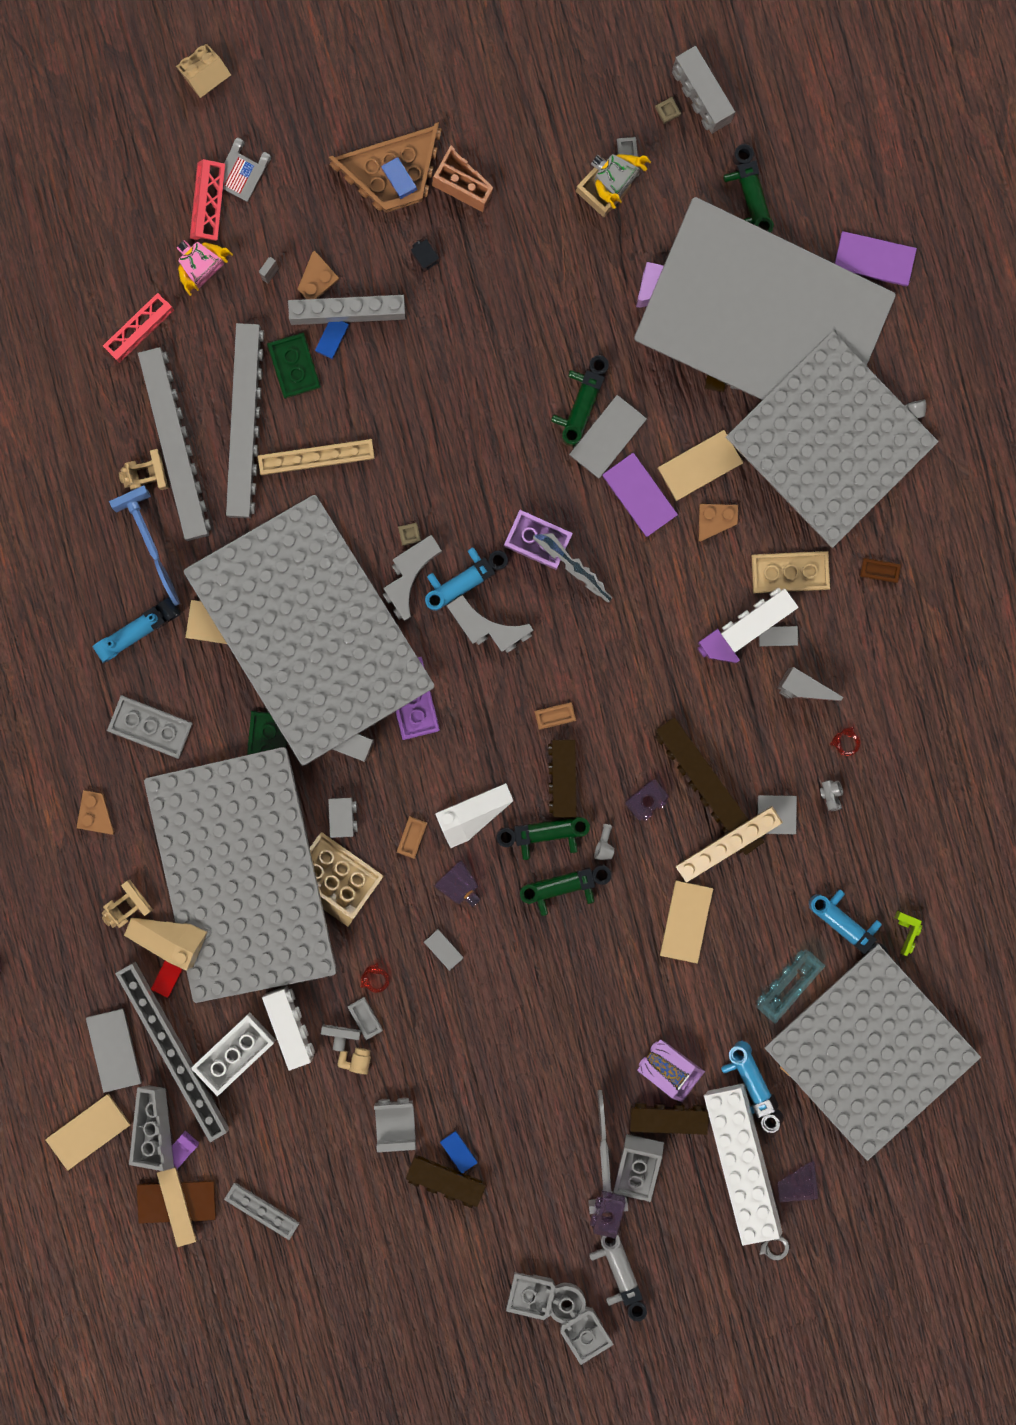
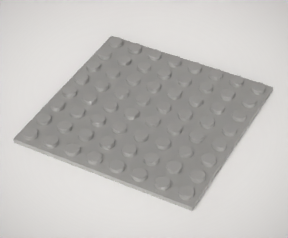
M834 331L725 437L831 548L939 442Z
M879 944L870 950L764 1047L867 1161L981 1058Z

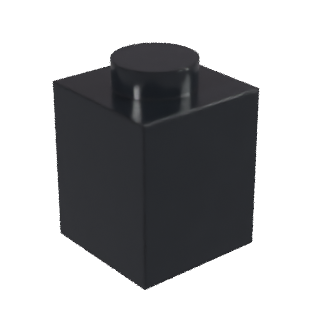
M427 239L423 242L419 240L412 245L411 254L423 272H426L440 262L438 255Z

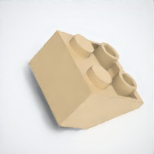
M208 44L198 47L195 53L182 59L180 64L176 66L200 98L231 76L220 57Z

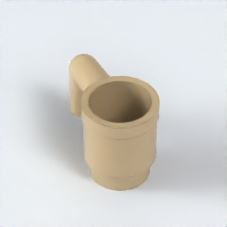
M355 1048L351 1062L346 1061L348 1051H340L338 1059L339 1068L359 1074H368L371 1059L370 1050Z

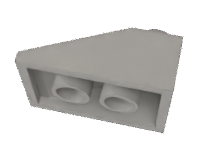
M794 667L788 668L777 686L781 690L779 693L788 699H792V697L841 701L843 699L841 695Z
M626 1134L613 1194L651 1202L662 1159L664 1142Z

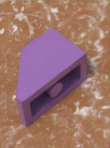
M718 629L698 642L699 647L697 649L703 657L707 656L708 659L731 663L740 661Z

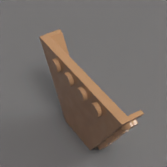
M438 122L432 127L337 157L330 156L329 161L331 163L329 165L336 172L340 170L345 174L343 178L350 185L355 184L358 186V192L364 198L369 197L374 201L372 205L381 212L383 210L387 213L422 202L423 196L427 197L429 185H426L427 178H431L433 166H430L431 159L436 158L437 147H434L435 141L440 140L442 129L438 128ZM397 157L417 187V191L403 199H400L381 166Z

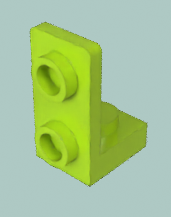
M897 911L894 918L899 920L898 924L907 928L912 925L900 953L908 956L915 947L913 941L916 935L919 936L922 930V925H920L922 921Z

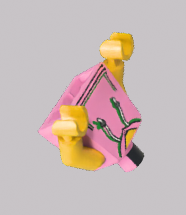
M185 240L177 246V249L183 254L178 260L180 263L178 271L180 281L187 293L191 296L190 291L192 289L198 291L224 265V262H228L226 256H233V254L227 248H221L218 245L196 242L191 247Z

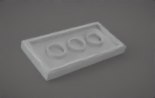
M616 395L569 456L599 479L647 418Z
M121 695L107 731L179 759L193 723Z
M124 1008L86 1017L103 1093L141 1084L142 1081Z

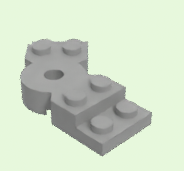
M517 1272L514 1273L506 1307L507 1312L545 1320L551 1315L555 1321L561 1323L560 1332L580 1365L613 1345L611 1338L593 1308L586 1307L585 1296L578 1286L572 1283L555 1285L551 1278L534 1274L530 1276ZM564 1300L572 1302L571 1306L567 1308L563 1307L561 1303Z

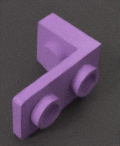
M186 1131L172 1145L174 1167L176 1166L177 1169L199 1145V1142Z

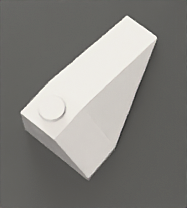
M505 783L435 813L450 848L469 841L513 802V798Z

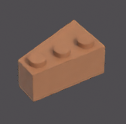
M451 145L433 176L432 186L483 212L492 196L493 187Z

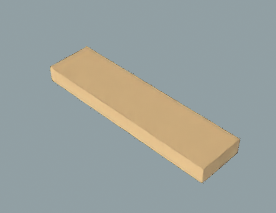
M176 1166L166 1171H158L157 1176L177 1247L196 1242L197 1239Z

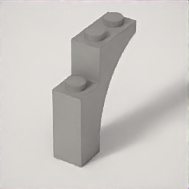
M432 535L393 559L395 564L392 567L397 575L402 574V577L383 588L385 590L383 596L388 603L392 602L396 609L393 611L399 620L403 618L404 621H407L411 618L409 598L412 585L418 573L430 560L442 553Z
M463 595L447 605V608L472 644H481L488 639L486 635L489 634L500 651L508 653L516 648V642L519 640L524 642L532 637L531 632L533 629L530 624L505 626L491 622L478 614Z

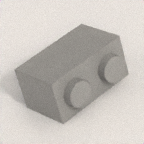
M353 798L328 799L330 838L353 837L354 832H358L357 821H354L353 813H357L356 801L353 802Z

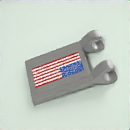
M237 137L224 162L223 189L248 202L265 168L269 164L271 156L263 152L259 163L239 154L244 146V141Z

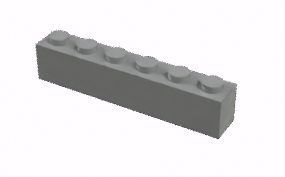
M404 295L288 300L289 321L291 325L406 319Z

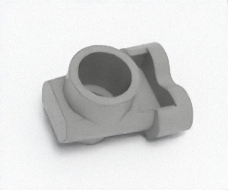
M831 780L823 782L820 792L823 799L826 798L828 811L842 809L838 796L843 795L841 783Z

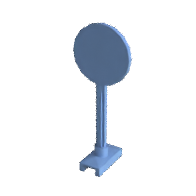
M143 485L109 501L116 513L128 508L129 512L133 514L148 551L155 560L154 563L160 579L172 602L177 606L180 604L178 595L169 575L159 560L156 546L140 513L141 508L138 502L151 497L148 489Z

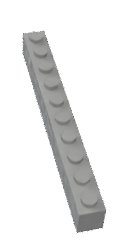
M236 323L226 516L231 518L251 519V514H255V503L252 502V495H256V483H253V476H257V464H254V457L258 456V445H255V437H259V426H256V418H260V407H257V399H261V388H258V380H262V369L259 368V361H263V349H260V342H264V330H261L260 325Z
M160 347L139 352L138 356L184 538L186 541L210 536V521L205 519L204 512H207L204 500L201 501L199 495L202 493L201 485L195 479L197 469L195 463L191 464L190 456H193L191 446L187 445L185 440L188 437L185 426H182L180 420L183 419L182 410L180 407L177 408L176 400H179L176 389H172L171 385L174 378L171 370L168 371L166 363H169L167 352H163Z
M134 962L115 973L209 1142L226 1134L229 1130L227 1123L204 1082L191 1069L193 1066L191 1059L137 963Z

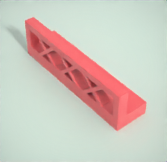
M205 159L197 163L190 239L218 240L225 171L224 163ZM210 166L219 168V176L215 179L209 173ZM211 184L217 189V195L213 198L207 192ZM209 203L215 208V214L211 217L206 212V206ZM208 222L213 227V235L203 233L204 225Z
M157 293L103 347L120 363L174 311L173 307ZM159 299L163 305L156 312H153V304ZM150 315L149 319L142 325H139L140 316ZM128 328H136V331L129 338H125V331ZM115 341H122V345L114 352L109 347Z

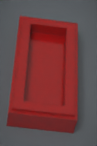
M165 960L151 990L169 998L183 969Z

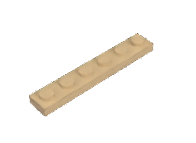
M372 439L258 455L260 475L375 459Z
M773 806L682 861L676 865V868L685 882H688L781 825L783 821Z

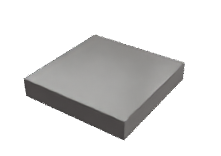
M758 795L757 815L773 806L783 821L781 825L766 834H796L797 796Z

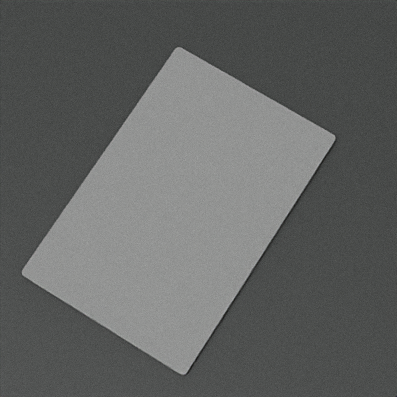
M694 197L686 211L637 328L634 340L763 400L832 331L867 366L895 299V293Z
M315 495L291 507L184 570L186 578L301 765H307L434 688L431 678Z
M281 747L146 778L144 784L175 923L192 924L207 931L194 967L186 971L193 1001L198 1003L335 975L337 973L287 748Z

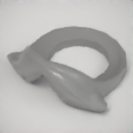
M782 1236L780 1239H774L784 1243L785 1249L780 1255H773L767 1245L769 1241L762 1244L759 1254H765L773 1260L783 1259L789 1251L788 1241Z

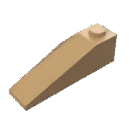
M131 918L124 936L167 962L187 971L194 967L207 931L187 923L180 924L168 921L161 922L150 919Z

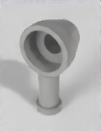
M919 400L904 405L916 418L926 415V400Z
M603 824L604 828L601 839L596 846L594 857L598 860H610L614 855V847L608 844V839L613 826Z

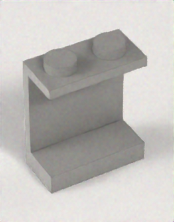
M398 1098L396 1102H390L389 1099L378 1100V1103L374 1104L377 1152L416 1150L413 1100L409 1101V1098Z

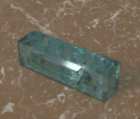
M807 949L804 951L800 950L796 954L794 963L791 966L788 964L781 972L783 974L779 980L775 979L770 984L768 993L766 995L763 993L756 1001L758 1003L756 1007L775 1024L826 966ZM799 969L806 976H802L783 997L782 1003L775 995H779L798 974L797 970Z

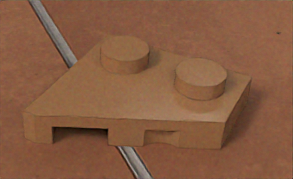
M316 251L312 252L298 287V291L305 299H318L339 280L338 276Z
M699 504V542L738 524V505Z
M83 790L77 822L78 829L114 835L115 831L111 824L110 814L106 807L103 793Z

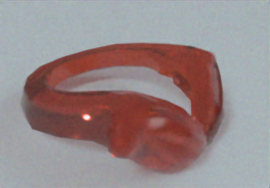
M854 727L843 729L841 733L834 736L830 743L831 746L834 745L841 755L851 756L860 748V739L854 733ZM842 734L848 735L855 740L856 746L853 751L846 752L841 748L840 736Z
M378 963L367 967L361 976V988L366 987L374 993L384 991L389 984L388 973L381 969ZM367 973L383 975L386 979L384 986L377 989L372 987Z

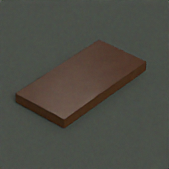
M214 1180L181 1182L191 1221L216 1220ZM160 1183L137 1184L138 1224L170 1222Z

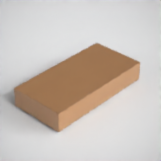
M572 702L534 711L539 730L576 721Z
M409 816L396 853L415 859L428 822Z

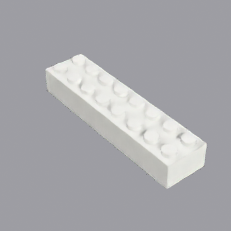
M745 1084L709 1090L704 1095L742 1246L780 1239L782 1228Z

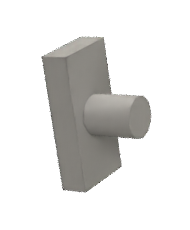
M323 1024L321 1035L335 1036L333 1050L344 1051L346 1038L359 1040L361 1030L325 1024Z

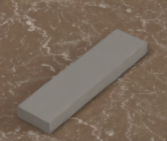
M236 1182L224 1199L290 1240L300 1223Z

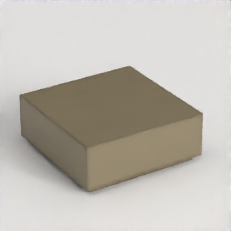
M673 97L655 106L663 124L681 116V112Z
M417 523L398 527L402 546L421 542Z

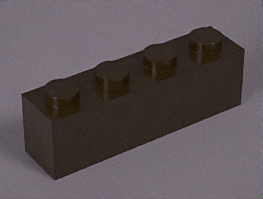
M552 740V744H548V755H552V763H548V773L552 775V782H549V794L553 795V801L549 802V813H553V817H576L575 740Z
M636 1102L635 1105H630L629 1129L631 1132L708 1135V1110L703 1105H692V1108H685L683 1104H673V1107H666V1104L663 1103L646 1106V1103Z
M416 1154L406 1175L409 1184L417 1187L419 1185L425 1186L427 1191L434 1194L440 1192L445 1194V1198L455 1201V1199L460 1200L464 1206L469 1208L473 1206L478 1207L486 1187L485 1181Z

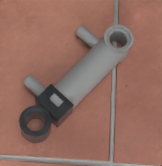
M606 1228L600 1235L603 1248L590 1253L589 1256L592 1261L603 1256L607 1257L620 1293L607 1298V1303L610 1306L623 1301L624 1305L627 1306L630 1319L642 1321L647 1315L646 1305L619 1234L613 1228ZM607 1236L615 1237L613 1243L605 1242ZM634 1306L642 1307L639 1313L632 1312Z

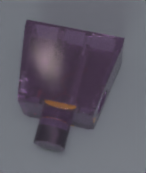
M462 860L434 884L438 890L458 905L463 900H466L471 907H474L481 900L473 892L478 887V884Z

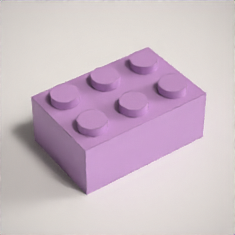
M519 510L504 547L556 570L560 559L557 556L554 559L533 539V535H535V538L546 542L551 549L563 556L564 553L551 538L542 534L553 533L564 549H566L573 533Z

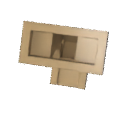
M158 449L150 450L152 460L136 465V461H131L124 464L125 466L120 469L119 478L120 482L124 483L125 488L130 487V490H135L141 487V485L156 481L160 490L169 488L161 453ZM148 468L150 477L139 480L137 470Z
M131 880L121 885L126 892L122 898L115 903L111 900L103 906L105 910L102 912V919L107 926L111 925L112 928L116 926L121 928L128 922L126 918L138 909L144 916L153 911ZM126 900L132 909L123 915L117 906Z

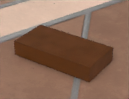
M863 558L859 577L898 583L901 564Z

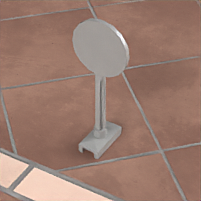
M597 1090L601 1132L600 1154L603 1192L602 1199L588 1200L590 1214L628 1211L627 1197L613 1198V1191H611L602 1090Z

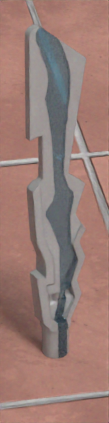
M553 533L533 535V539L554 559L557 556L563 561L565 569L574 577L583 581L586 584V588L595 595L602 597L606 602L612 599V596L606 592L603 583L598 581L596 574L590 572L589 568L583 567L579 558L572 559Z

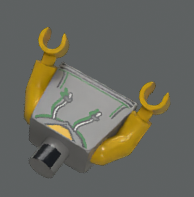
M612 154L605 161L597 155L591 165L599 170L595 176V186L599 197L610 203L611 207L615 209L614 202L619 201L622 203L620 197L639 174L640 169L638 167L643 171L647 170L644 164L646 162L651 163L648 157Z

